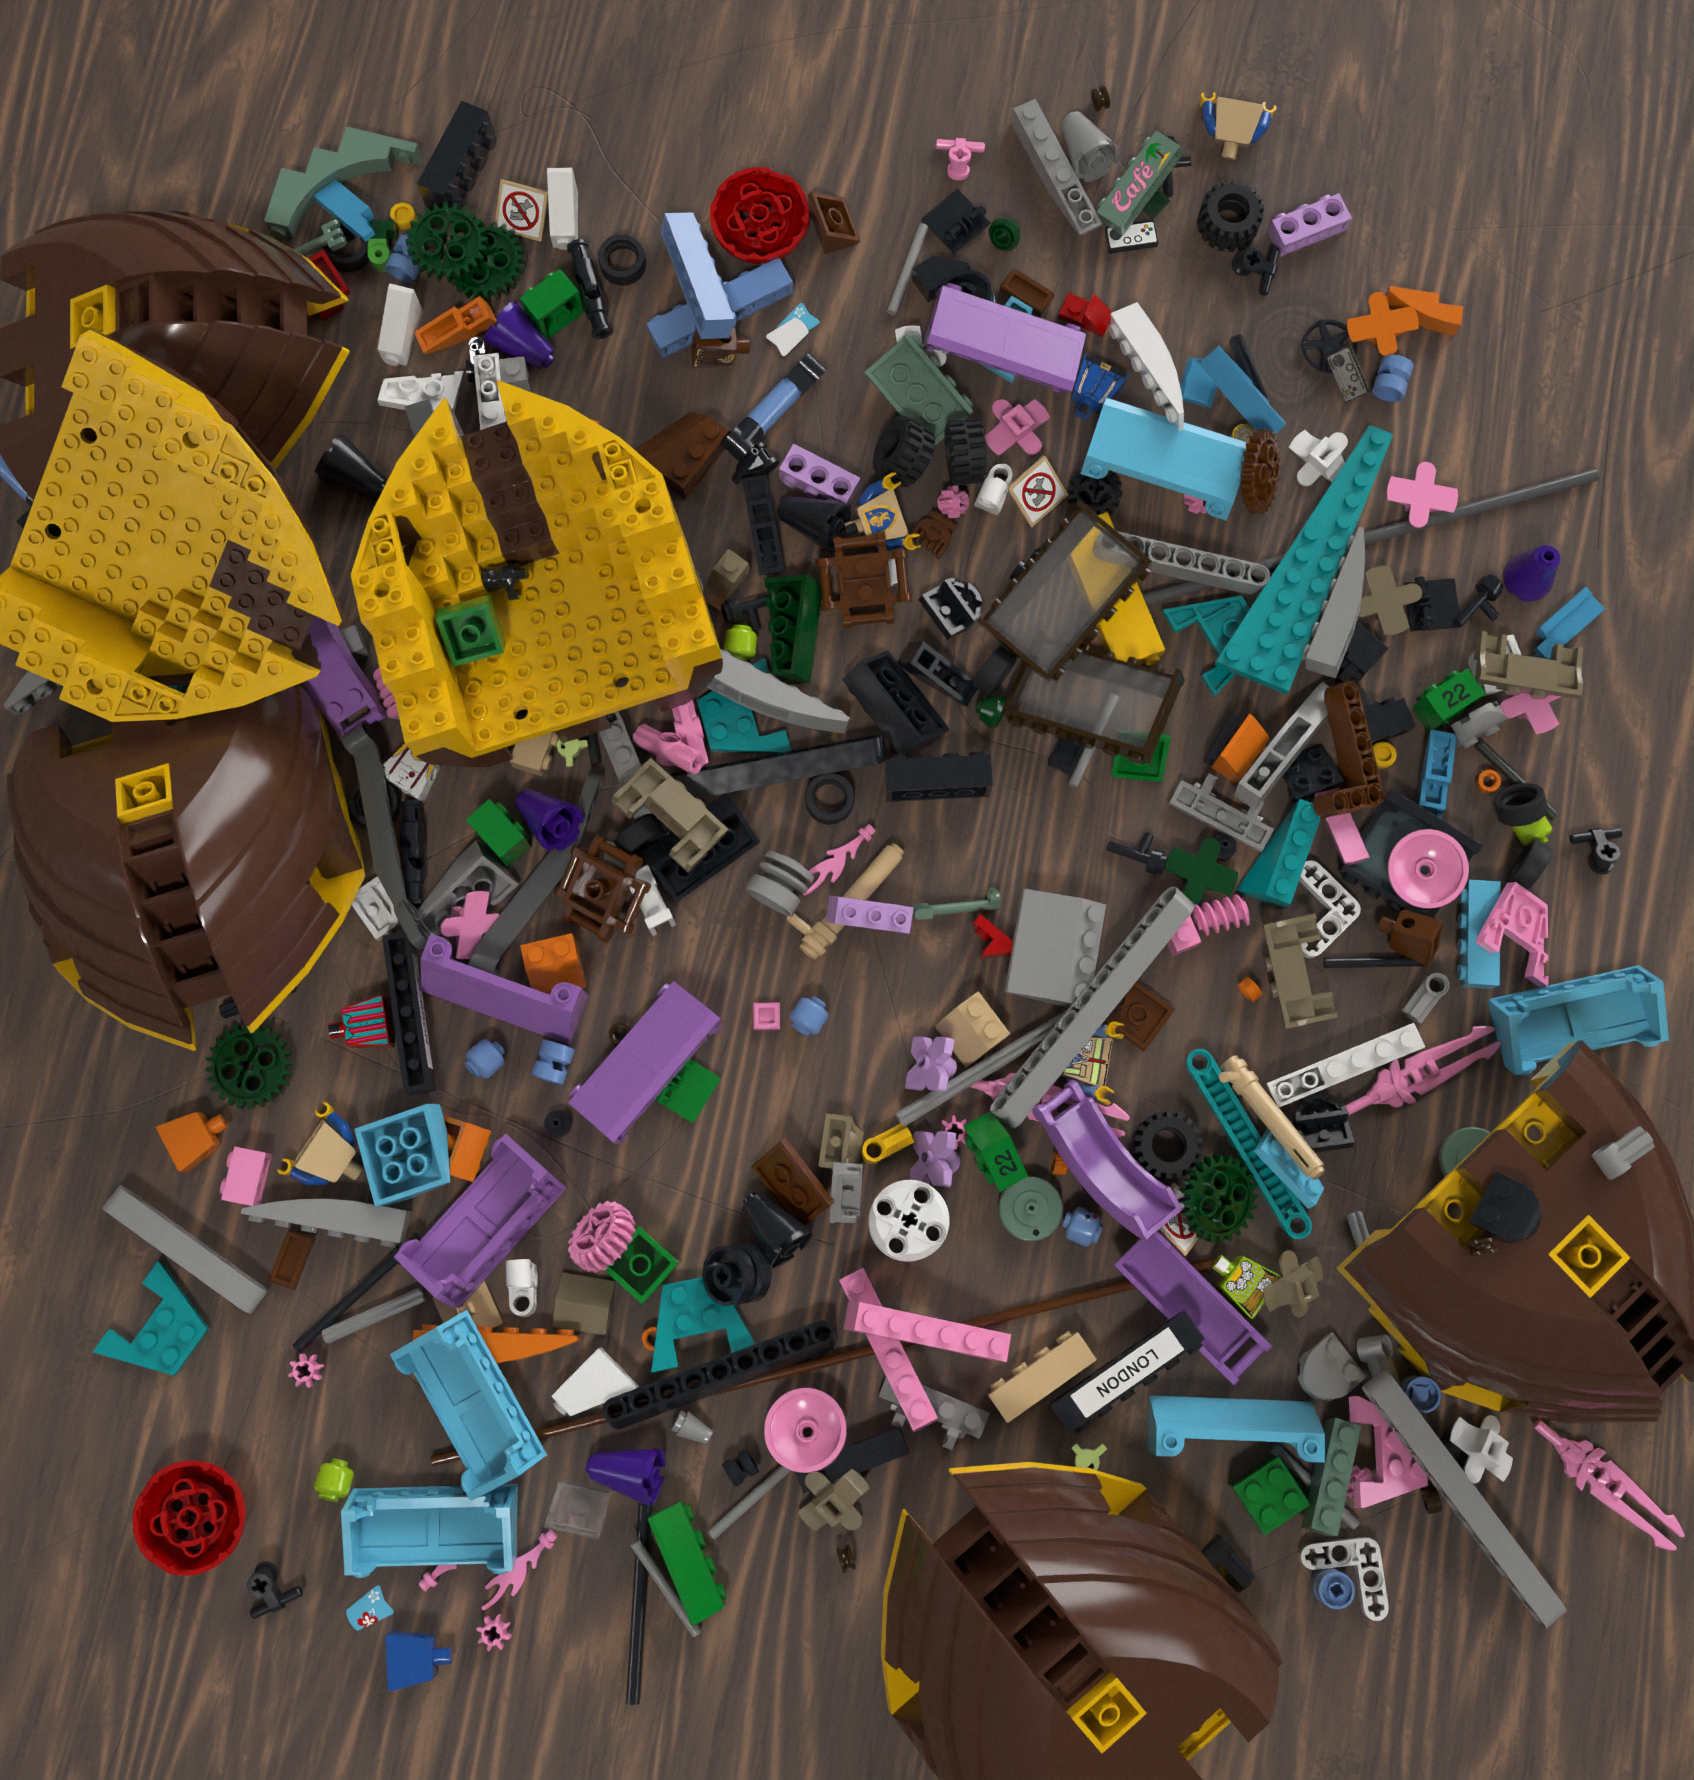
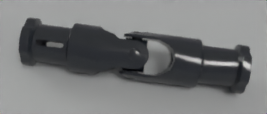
M584 239L573 240L566 247L568 253H571L572 268L575 279L579 284V292L587 319L590 320L593 329L591 335L592 338L597 340L605 339L611 336L614 331L608 323V311L601 287L595 280L596 269L593 260L588 254V241Z
M405 800L400 802L403 814V823L400 824L401 871L407 900L414 907H420L424 903V900H422V884H424V824L421 823L423 802ZM416 860L415 867L409 861Z

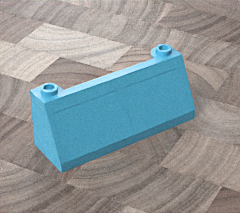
M1106 398L1081 474L1095 479L1105 477L1109 470L1205 500V509L1208 514L1222 520H1227L1241 482V462H1244L1243 452L1247 451V442L1184 423V430L1179 431L1174 423H1170L1165 416Z
M1640 965L1488 999L1489 1011L1497 1040L1501 1042L1499 1047L1504 1065L1514 1075L1518 1076L1531 1074L1537 1068L1536 1063L1551 1060L1567 1044L1578 1040L1584 1041L1592 1050L1631 1041L1642 1043L1645 1047H1654L1660 1042L1669 1041L1664 982Z
M467 1310L390 1354L396 1368L406 1375L414 1373L467 1470L461 1476V1485L470 1501L518 1477L547 1455Z
M1148 1395L1147 1451L1156 1456L1178 1455L1184 1448L1185 1438L1288 1443L1296 1449L1298 1458H1302L1307 1462L1325 1463V1433L1313 1402Z
M518 1484L501 1485L472 1501L469 1500L462 1486L353 1488L341 1510L344 1575L364 1578L369 1576L376 1567L457 1564H487V1569L495 1574L513 1571L517 1559Z

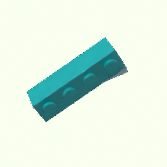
M1299 799L1293 805L1236 889V892L1281 909H1286L1291 904L1321 819L1315 814L1313 803Z

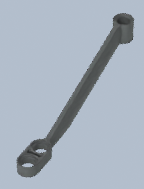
M362 722L344 735L341 741L347 751L355 758L374 870L393 904L394 913L408 939L417 949H422L427 944L430 932L417 909L406 898L380 748L376 743L377 737L373 730Z
M590 771L586 777L577 804V808L582 812L583 824L580 822L578 827L580 834L577 839L564 850L552 849L479 941L468 966L496 976L498 975L500 961L504 953L556 888V885L562 880L572 855L570 853L572 846L581 845L602 786L603 775Z

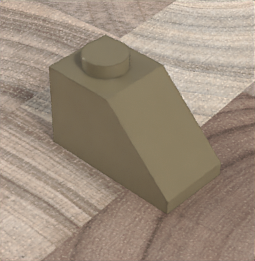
M728 549L713 568L703 588L706 603L721 612V604L725 600L732 598L750 574L749 563Z

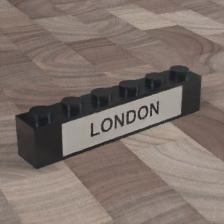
M405 932L382 935L403 1091L408 1095L436 1091L416 947L410 942Z
M1183 1309L1051 1401L1050 1407L1069 1434L1074 1430L1079 1433L1090 1425L1088 1420L1096 1415L1101 1418L1113 1409L1111 1404L1118 1399L1124 1402L1135 1394L1133 1389L1141 1383L1147 1386L1158 1378L1156 1373L1165 1367L1168 1371L1180 1363L1179 1357L1184 1353L1188 1352L1191 1355L1203 1346L1201 1342L1205 1340L1204 1336L1185 1309Z

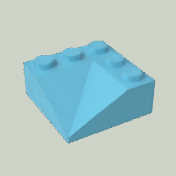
M425 1104L354 1129L375 1207L390 1206L450 1183L447 1128L440 1104Z

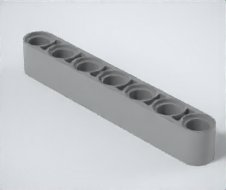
M1118 532L1152 560L1149 568L1153 573L1249 595L1259 593L1270 578L1269 570L1264 565ZM1103 533L1099 534L1092 547L1093 555L1098 560L1131 568L1137 566L1138 563ZM1101 542L1108 543L1111 549L1105 548ZM1151 554H1157L1161 560L1154 559ZM1176 559L1182 560L1185 566L1178 564ZM1201 565L1207 566L1210 572L1205 571ZM1226 570L1231 571L1235 577L1229 576ZM1251 576L1256 577L1259 583L1254 582Z
M119 1185L102 1207L103 1210L244 1312L252 1314L268 1292L260 1283L124 1186Z

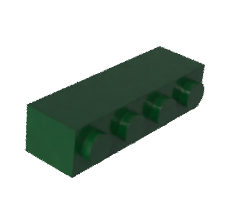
M808 575L764 578V586L768 590L766 607L770 612L768 630L772 635V643L770 644L772 674L788 684L811 683L822 596L821 585Z

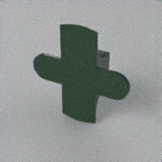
M1207 838L1202 842L1197 856L1173 847L1166 860L1165 871L1183 879V883L1186 884L1183 894L1194 905L1201 901L1205 890H1213L1230 896L1237 883V871L1216 863L1221 847L1220 843L1214 838Z

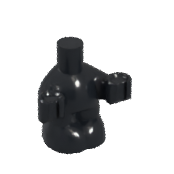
M519 562L508 563L499 567H485L483 569L485 588L489 593L505 588L510 601L519 600L520 597L518 595H520L518 589H515V584L517 580L529 578L528 569H519Z

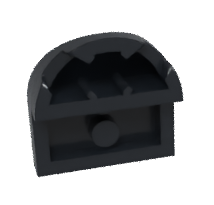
M955 578L944 580L940 586L922 594L918 599L947 640L968 630L981 614L980 606L982 599L979 592L970 583L962 584L956 582Z
M1315 1094L1306 1097L1296 1109L1293 1126L1315 1153L1352 1148L1354 1146V1139L1348 1122L1349 1113L1343 1103H1337L1326 1094Z
M1496 1171L1469 1223L1493 1235L1498 1241L1513 1244L1525 1239L1528 1240L1537 1232L1541 1224L1540 1203L1529 1187Z

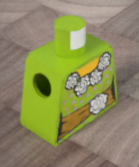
M1219 1255L1211 1266L1222 1275L1216 1287L1244 1317L1250 1319L1255 1317L1265 1303L1263 1288L1281 1278L1277 1273L1239 1255L1232 1262L1223 1255Z

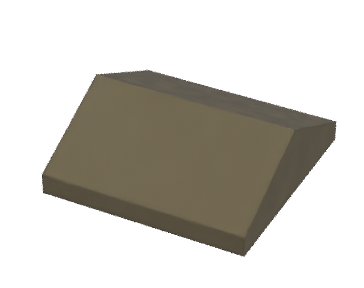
M562 1272L555 1299L552 1327L606 1335L616 1281Z

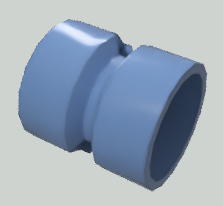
M400 235L393 248L395 253L390 255L385 265V270L394 278L411 284L415 282L419 269L418 265L412 264V257L408 256L407 249L409 247L406 246L405 239H408L407 235Z
M1400 355L1384 356L1379 366V375L1376 377L1373 385V395L1387 402L1402 401L1408 387L1407 382L1410 380L1414 368L1413 363Z
M542 1039L538 1050L540 1060L534 1062L530 1075L563 1086L568 1073L565 1067L571 1064L575 1049Z
M1410 1375L1401 1379L1399 1386L1419 1413H1429L1438 1407L1441 1401V1390L1434 1380L1417 1375Z
M1335 1568L1318 1569L1311 1578L1310 1587L1312 1594L1326 1606L1332 1609H1342L1351 1604L1355 1596V1587L1352 1580L1344 1573Z

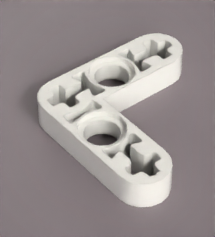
M1310 860L1305 862L1299 881L1329 912L1317 923L1318 933L1322 938L1315 945L1317 951H1307L1306 947L1308 944H1301L1305 958H1315L1321 954L1359 916L1361 911L1357 900L1319 863ZM1304 868L1308 870L1313 868L1315 870L1314 877L1317 880L1323 877L1325 880L1316 888L1314 884L1317 881L1313 877L1306 878L1305 874L1307 871ZM1324 885L1334 887L1336 892L1334 898L1324 897L1322 894V887ZM1340 896H1342L1344 899H1342L1340 902L1345 907L1348 905L1352 906L1353 909L1351 910V913L1353 914V916L1351 914H1347L1345 916L1342 913L1344 911V907L1340 903H1338L1336 906H1334L1332 903H1334L1336 900L1339 899ZM1325 921H1331L1335 924L1336 932L1334 935H1327L1323 931L1322 926Z
M1361 1536L1309 1542L1300 1547L1298 1551L1299 1561L1303 1566L1311 1570L1355 1565L1362 1613L1373 1621L1383 1620L1387 1616L1389 1606L1381 1552L1375 1540ZM1364 1543L1373 1548V1551L1368 1552L1370 1562H1375V1566L1364 1565L1361 1567V1562L1367 1563L1365 1554L1360 1553V1549L1364 1548ZM1337 1545H1342L1346 1550V1556L1341 1561H1336L1332 1557V1550ZM1326 1546L1325 1555L1328 1560L1327 1563H1325L1324 1557L1314 1558V1563L1312 1564L1311 1561L1305 1559V1555H1308L1310 1552L1309 1549H1312L1315 1553H1324L1322 1547ZM1370 1570L1375 1571L1378 1577L1376 1584L1366 1586L1363 1581L1364 1574ZM1365 1591H1380V1594L1374 1593L1375 1601L1381 1604V1608L1377 1609V1614L1375 1615L1374 1612L1368 1610V1606H1371L1373 1601L1371 1595H1365Z

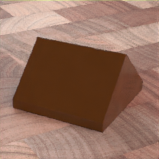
M816 192L808 194L809 214L824 254L861 242L845 198Z

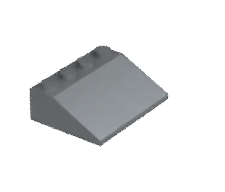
M1022 889L1005 992L1070 1008L1095 976L1106 904L1084 898Z

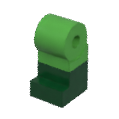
M371 220L369 224L375 235L368 240V258L376 271L387 272L385 265L391 255V240H398V229L394 221Z

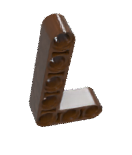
M1352 681L1330 686L1324 692V700L1346 789L1319 795L1314 799L1313 809L1320 818L1333 817L1378 806L1384 800V791L1358 686Z

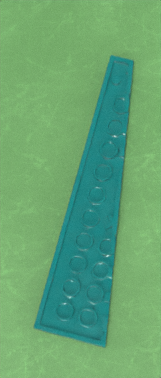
M1369 425L1214 665L1287 695L1302 660L1304 649L1311 638L1313 627L1320 616L1323 602L1329 594L1332 580L1338 572L1341 558L1344 557L1350 536L1353 535L1393 437L1392 433Z

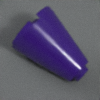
M515 301L510 302L496 317L498 320L494 326L490 325L483 340L487 344L513 357L524 356L527 364L539 370L542 367L547 369L555 359V356H553L555 350L521 306Z
M1544 545L1513 556L1503 571V583L1507 591L1519 597V600L1534 602L1546 596L1554 585L1559 567L1560 554L1558 550L1553 546Z
M531 788L524 789L516 797V809L539 844L547 851L552 849L564 850L579 836L580 831L578 827L580 822L583 824L582 812L574 804Z
M659 1449L595 1452L587 1460L586 1473H589L590 1480L641 1504L651 1506V1503L656 1502L663 1484L664 1476H660V1467L665 1468V1454L663 1450Z

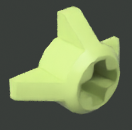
M559 739L557 742L559 754L566 758V767H572L574 758L579 755L582 749L588 747L587 740L579 741L575 739L562 744Z
M1076 1443L1072 1447V1450L1076 1453L1074 1458L1075 1467L1088 1468L1092 1463L1093 1466L1089 1469L1097 1470L1100 1464L1099 1456L1107 1448L1104 1444H1101L1094 1450L1088 1448L1081 1449Z

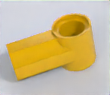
M899 1124L874 1138L868 1139L861 1148L862 1159L869 1164H876L882 1159L913 1144L914 1140L908 1127ZM870 1144L877 1145L880 1148V1156L877 1158L870 1157L866 1152L867 1146Z

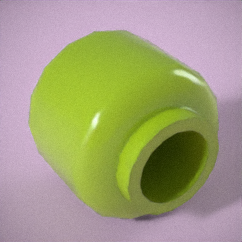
M733 625L731 629L725 632L723 650L728 651L733 657L741 661L751 660L756 655L758 637L749 626Z
M1546 816L1529 825L1512 827L1523 846H1527L1533 839H1537L1544 844L1549 841L1547 836L1552 832V826Z
M332 1458L331 1463L320 1465L314 1483V1490L318 1492L319 1498L339 1502L341 1498L348 1496L354 1478V1472L347 1468L348 1462Z

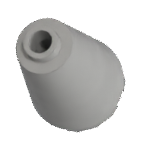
M1070 112L1064 117L1061 122V129L1070 163L1079 180L1082 178L1085 182H1091L1106 175L1110 171L1109 166L1113 161L1116 164L1120 153L1116 144L1081 112Z

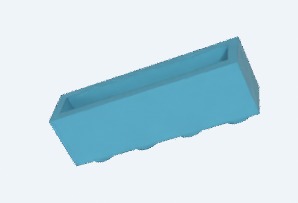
M1467 880L1464 889L1458 895V902H1461V912L1457 918L1458 928H1461V938L1457 942V952L1461 954V964L1457 967V979L1460 980V987L1493 989L1500 986V950L1497 953H1489L1475 943L1500 897V881Z

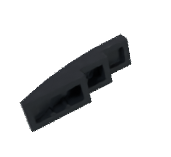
M767 474L742 478L759 576L784 572Z
M897 1427L844 1447L839 1456L830 1465L819 1471L831 1483H834L850 1469L861 1473L907 1455L910 1451L901 1427ZM795 1472L803 1494L810 1492L805 1484V1478L808 1473Z

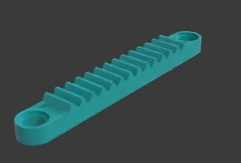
M1204 1049L1193 1050L1185 1059L1186 1069L1196 1084L1199 1093L1202 1094L1203 1100L1208 1104L1209 1110L1214 1114L1215 1120L1218 1121L1220 1128L1230 1141L1232 1148L1235 1149L1236 1155L1241 1159L1242 1165L1248 1166L1247 1172L1254 1175L1252 1178L1253 1183L1257 1184L1259 1193L1263 1196L1265 1203L1269 1206L1271 1213L1277 1219L1284 1233L1292 1239L1306 1238L1312 1230V1223L1300 1201L1254 1152L1261 1136L1229 1083H1223L1219 1080L1221 1070L1212 1055ZM1201 1055L1205 1058L1206 1067L1203 1070H1197L1193 1067L1192 1059L1194 1056ZM1294 1218H1299L1304 1223V1230L1299 1234L1294 1233L1290 1228V1223Z

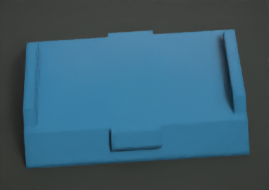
M1189 358L1180 386L1182 401L1211 408L1217 385L1200 365L1203 359Z

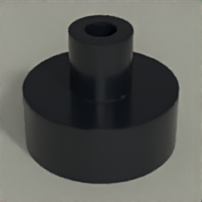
M1228 834L1216 835L1214 839L1220 843L1221 847L1217 860L1226 861L1234 855L1236 842Z
M557 1110L547 1115L544 1127L549 1135L555 1138H562L571 1131L572 1120L568 1114Z

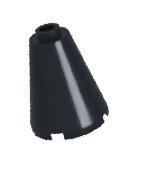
M338 434L331 442L335 446H332L329 450L326 449L320 458L314 476L319 480L371 499H376L377 496L380 497L386 485L387 477L345 435Z
M787 496L779 502L777 507V514H779V519L829 552L834 551L833 537H839L842 530L847 531L845 523L850 521V507L841 501Z
M753 1192L743 1200V1214L759 1247L764 1251L772 1268H777L795 1257L792 1253L798 1248L802 1251L812 1239L813 1233L808 1227L764 1193L756 1194Z

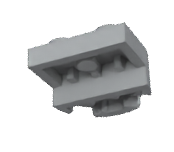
M1497 700L1476 709L1469 716L1451 725L1456 733L1455 749L1461 746L1467 749L1479 742L1477 738L1483 734L1486 737H1490L1501 730L1499 726L1507 720V717Z
M1333 1332L1327 1334L1310 1350L1304 1352L1298 1361L1300 1363L1299 1383L1303 1390L1313 1399L1332 1401L1343 1397L1366 1378L1365 1374Z

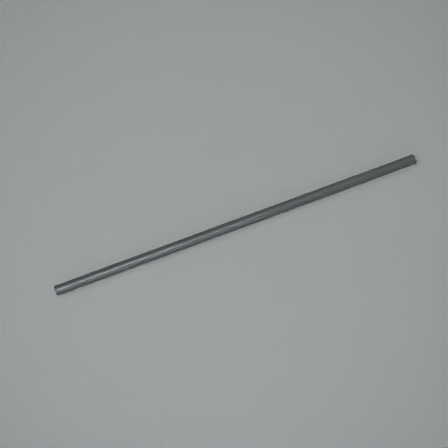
M1594 468L1457 506L1454 513L1446 511L1429 514L1427 524L1421 528L1413 527L1409 520L1370 530L1364 532L1365 545L1599 480V472ZM1285 554L1255 563L1264 565L1269 572L1274 571ZM1226 570L1229 576L1235 577L1231 571ZM1186 581L1146 592L1142 595L1146 605H1151L1214 586Z

